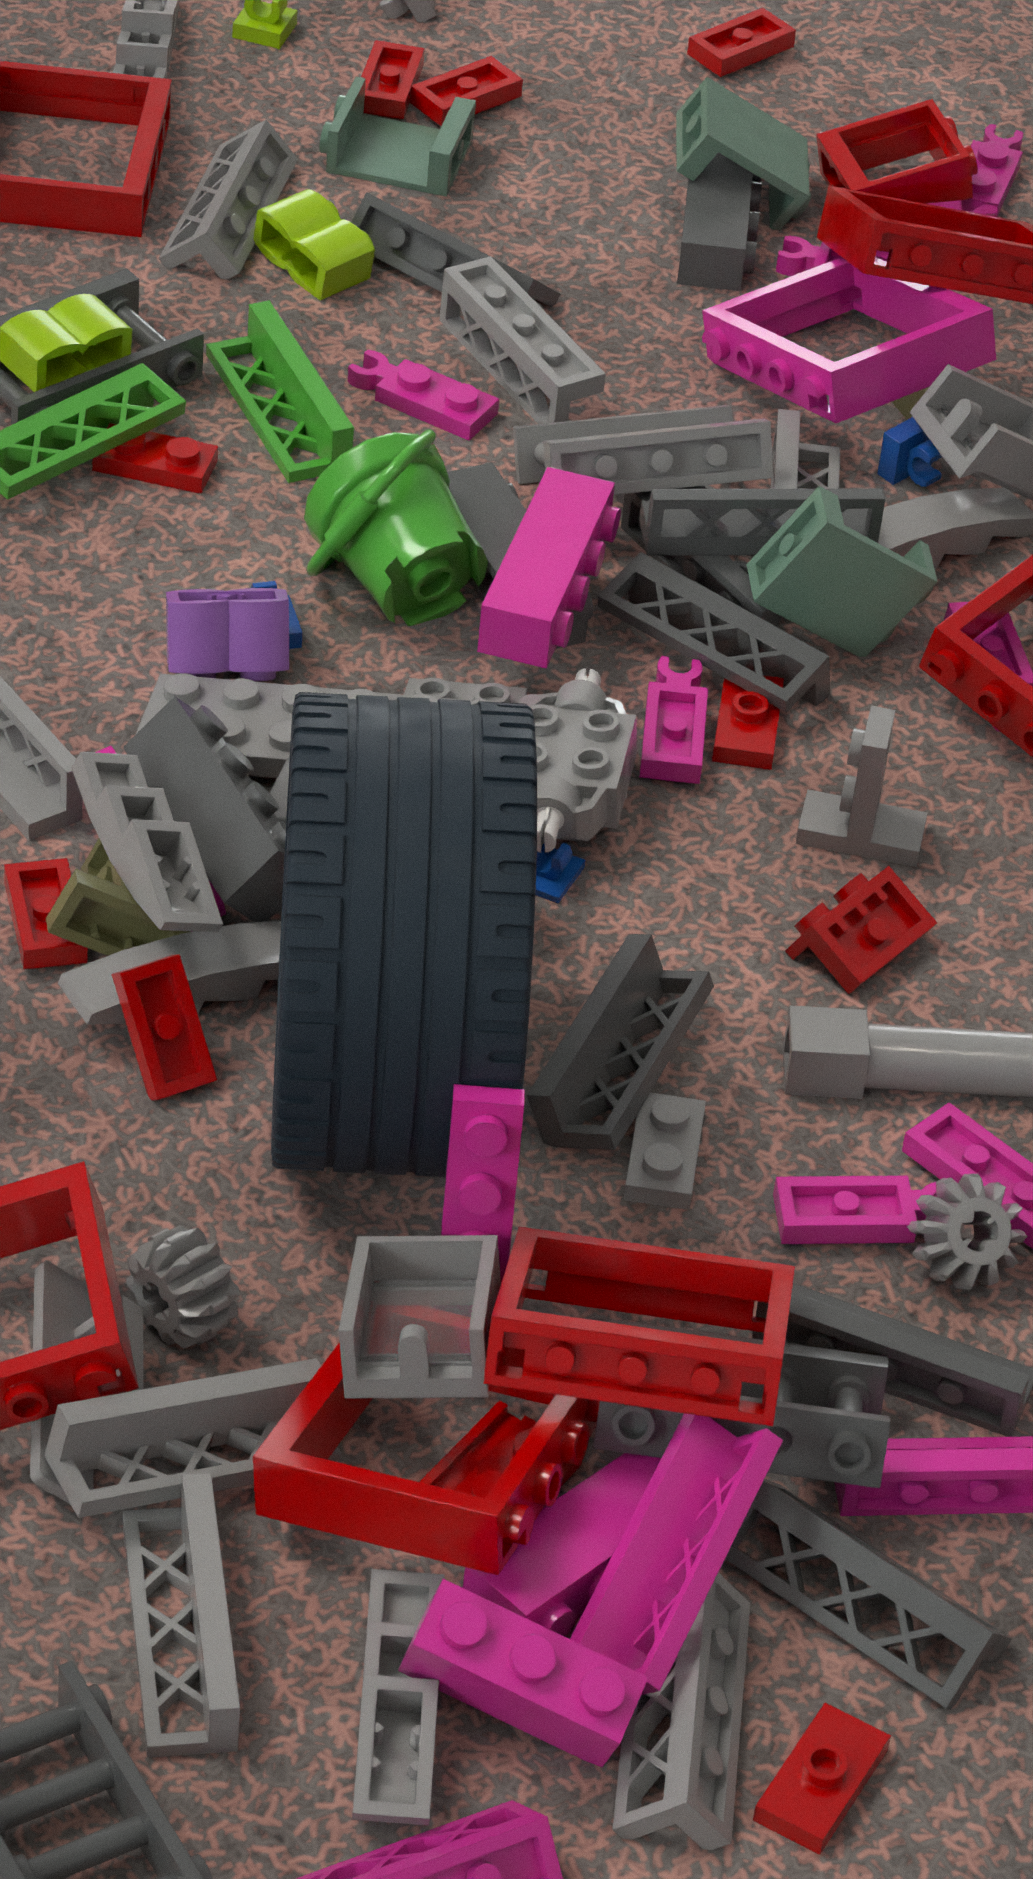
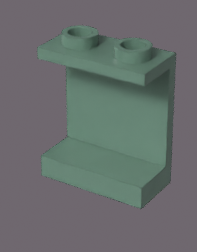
M355 77L347 95L340 94L337 99L333 122L326 121L321 132L319 149L321 153L327 154L326 172L447 197L473 142L476 100L455 97L441 128L437 129L364 114L366 78Z
M706 77L676 113V171L694 181L719 152L769 183L770 228L781 230L791 218L797 219L802 215L811 199L807 138L709 77Z
M821 486L816 488L746 564L755 603L858 657H866L880 642L886 641L894 632L896 625L916 604L922 603L927 599L934 585L938 582L928 544L919 540L903 557L844 525L838 495Z

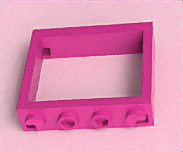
M842 257L702 310L705 331L702 336V342L706 343L707 357L714 364L835 424L931 386L947 364L967 372L996 360L992 308L949 289L863 274ZM875 257L874 264L886 266L887 262ZM853 309L907 333L836 362L783 338V336Z

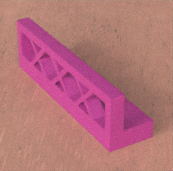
M683 1414L570 1640L648 1676L649 1678L641 1695L660 1691L783 1440L767 1428L736 1437L710 1417Z
M1033 1436L888 1439L880 1488L834 1482L840 1516L1033 1513Z
M511 1800L295 1879H563L548 1817Z

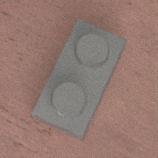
M650 1092L637 1113L623 1200L690 1210L706 1101Z

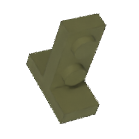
M99 838L83 863L81 870H74L46 917L48 933L107 956L125 949L191 932L159 930L133 899L110 862Z

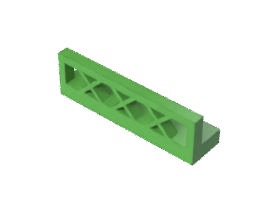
M270 300L249 304L248 336L206 344L207 357L288 483L319 477L341 454L353 448L354 426ZM252 353L256 362L250 368L229 362L227 357ZM255 383L275 389L277 393L272 399L251 394L248 390ZM276 415L296 421L298 425L292 432L269 424V421ZM296 447L316 453L320 458L295 463L290 454Z
M141 363L0 430V494L8 500L185 414L186 400L144 363ZM154 399H155V400H156L157 402H159L160 404H158V405H156V406L153 407ZM109 423L117 424L107 429Z

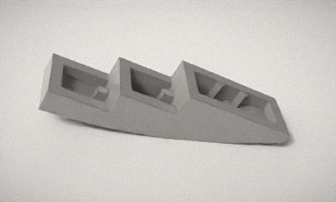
M180 0L125 1L122 9L121 32L116 44V64L113 73L168 78Z
M1005 488L962 489L920 496L884 507L878 543L904 557L921 540L929 545L934 569L936 570L944 554H981L985 552L993 536L1026 537L1032 535L1033 511Z
M80 752L71 767L89 818L107 856L133 899L159 930L219 932L223 922L190 822H177L173 820L164 789L147 786L138 755Z
M281 920L222 926L219 932L193 931L125 949L62 973L58 985L87 1025L126 1024L111 974L166 956L180 954L197 1013H199L204 1001L250 1000L258 997L265 980H278Z
M371 1569L352 1820L429 1826L439 1680L412 1678L399 1672L398 1669L423 1614L439 1584L444 1579L445 1574Z

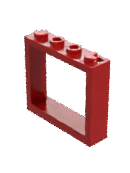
M0 61V111L138 126L123 187L0 174V222L142 237L171 121L172 79Z
M828 186L817 238L863 274L1033 304V225L1030 223ZM877 250L889 252L886 266L874 264Z
M1031 555L935 627L919 668L1033 757V687L973 640L1033 595V555Z
M84 1161L0 1186V1259L78 1236L96 1330L95 1334L0 1362V1430L56 1414L58 1404L139 1389L103 1206ZM117 1369L120 1371V1376L116 1374Z
M519 1226L491 1315L483 1384L773 1426L795 1266ZM533 1269L547 1271L546 1286L529 1284ZM525 1298L762 1332L764 1333L763 1344H755L522 1310ZM755 1301L768 1303L766 1318L753 1316ZM508 1348L525 1350L523 1368L504 1365ZM742 1382L764 1385L762 1403L740 1400Z
M371 1304L367 1328L371 1323L374 1304ZM377 1308L368 1358L399 1357L398 1343L400 1332L405 1326L410 1324L420 1325L427 1330L429 1334L430 1357H471L469 1339L470 1320L423 1309ZM339 1342L253 1455L256 1515L499 1576L518 1545H527L532 1534L534 1521L544 1506L551 1507L555 1503L562 1479L571 1465L578 1466L582 1462L588 1447L589 1438L596 1429L600 1401L489 1385V1391L546 1404L548 1407L487 1497L482 1498L328 1460L373 1399H345ZM508 1348L504 1365L523 1368L525 1350Z

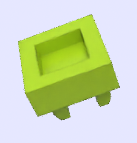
M245 0L243 10L233 22L232 38L280 49L297 25L298 10L288 8L287 0H273L272 4L261 0Z

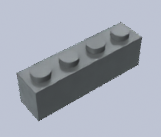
M719 152L694 181L688 178L677 284L741 291L743 273L753 274L762 178Z
M492 462L447 472L450 478L449 490L488 560L485 578L479 587L472 576L469 579V582L482 601H484L527 511L519 501L515 487L510 482L506 483ZM589 591L582 612L572 611L574 613V620L567 646L586 641L588 619H591L593 616V602Z
M174 696L123 749L129 755H138L148 787L164 789L173 820L177 822H190L207 877L223 902L253 922L268 921L282 908L286 823L278 820L274 814L280 806L263 786L250 779L248 775L254 768L236 747L225 742L223 736L228 730L223 722L207 707L201 705L197 710H194Z

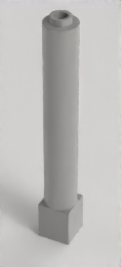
M789 1005L782 1048L785 1095L863 1099L864 1088L1033 1098V1033L868 1023L867 1010Z

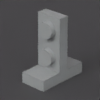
M871 706L866 730L853 729L847 765L857 766L858 771L857 777L846 775L842 796L807 789L798 826L796 844L917 867L928 812L880 803L896 710Z

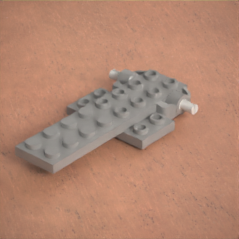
M586 668L579 670L575 680L565 683L558 693L528 695L527 688L509 687L499 683L451 682L440 678H409L404 695L373 692L368 689L345 690L314 687L309 684L287 685L254 682L245 678L229 680L196 677L187 673L175 675L160 674L136 732L137 734L176 696L194 710H197L201 705L207 707L223 722L228 730L223 736L225 742L236 747L254 768L248 776L278 778L290 755L292 710L295 695L300 692L347 694L348 699H356V695L388 696V700H397V697L429 698L430 702H437L438 699L468 700L471 705H477L479 701L527 704L532 708L536 736L538 852H541L543 842L545 844V852H550L556 846V839L587 842L594 837L601 827L618 828L637 755L636 715L626 714L621 701L606 697L604 691L599 687L601 677L598 672L590 669L587 678Z

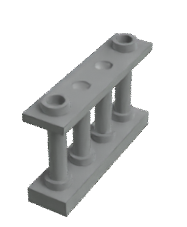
M731 405L513 427L516 479L518 484L540 482L547 467L615 482L614 495L651 491V489H676L773 478L771 421L764 418L733 421Z

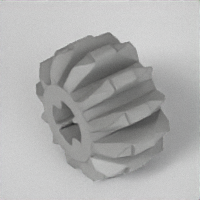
M964 1174L959 1183L953 1178H942L936 1182L937 1197L921 1195L916 1200L920 1210L927 1217L926 1220L911 1221L907 1226L910 1232L914 1234H924L925 1242L917 1246L912 1255L917 1260L933 1259L929 1276L933 1280L945 1281L951 1277L956 1289L969 1290L976 1280L981 1285L997 1283L999 1281L998 1266L1014 1268L1019 1263L1015 1254L1008 1246L1010 1243L1023 1242L1028 1237L1020 1229H1011L1010 1221L1018 1217L1023 1208L1017 1203L1001 1205L1006 1189L1001 1183L992 1182L983 1186L982 1178L979 1174ZM962 1223L964 1225H973V1240L961 1238L960 1228Z
M179 1225L171 1230L168 1228L163 1229L150 1236L148 1242L138 1247V1250L127 1258L128 1269L131 1273L126 1279L127 1286L134 1292L137 1300L136 1304L143 1307L146 1327L149 1330L156 1328L161 1340L165 1344L177 1343L184 1349L194 1344L200 1345L217 1336L218 1331L227 1327L228 1322L238 1316V1307L234 1299L240 1294L239 1287L231 1280L229 1274L232 1266L224 1263L220 1256V1246L217 1243L208 1244L205 1234L198 1227L188 1230Z

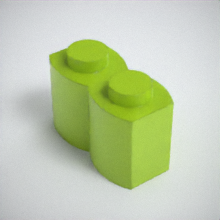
M306 189L257 210L253 240L259 250L274 265L286 269L294 282L317 299L323 300L370 279L375 254L371 238L365 231L359 229L350 221L341 219L335 205L318 192Z
M79 294L68 297L55 304L48 311L31 310L23 312L9 319L0 327V361L33 392L131 354L132 328L92 294Z

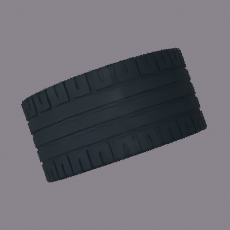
M300 692L295 695L290 741L272 1108L271 1157L272 1166L276 1169L324 1171L325 1167H333V1172L365 1173V1170H374V1174L406 1175L407 1172H414L415 1176L446 1177L454 1084L523 1089L531 995L537 861L536 736L532 708L527 704L479 701L477 705H471L468 700L438 699L437 702H430L429 698L397 697V700H388V696L356 695V699H348L347 694Z

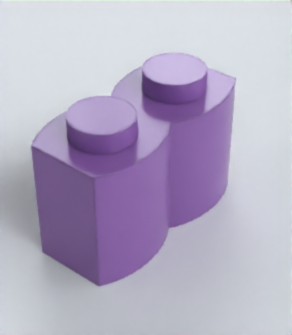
M247 588L227 591L189 589L166 592L167 665L169 672L187 673L196 677L216 678V673L233 671L240 672V678L253 681H268L276 678L277 671L289 670V598L286 590Z

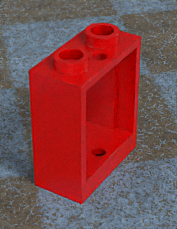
M933 99L816 134L820 173L828 186L925 204L963 201L973 198L972 176L978 172L974 151L969 144L963 145L961 143L952 117H944ZM929 151L935 160L934 162L869 181L863 173L864 170Z

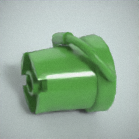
M431 429L424 430L420 435L416 433L392 432L370 438L341 454L318 477L307 496L304 519L311 536L320 545L306 567L308 575L313 577L319 575L335 560L344 562L378 603L387 619L395 623L394 615H400L407 626L444 617L457 610L467 601L460 589L467 584L471 576L479 587L485 578L488 564L483 548L471 532L449 490L450 478L436 446L433 444L436 435Z

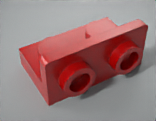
M888 866L869 881L862 872L855 876L833 896L838 905L831 911L823 902L811 910L794 926L801 936L785 952L794 960L810 948L845 991L851 994L924 936L937 924V921L892 868Z

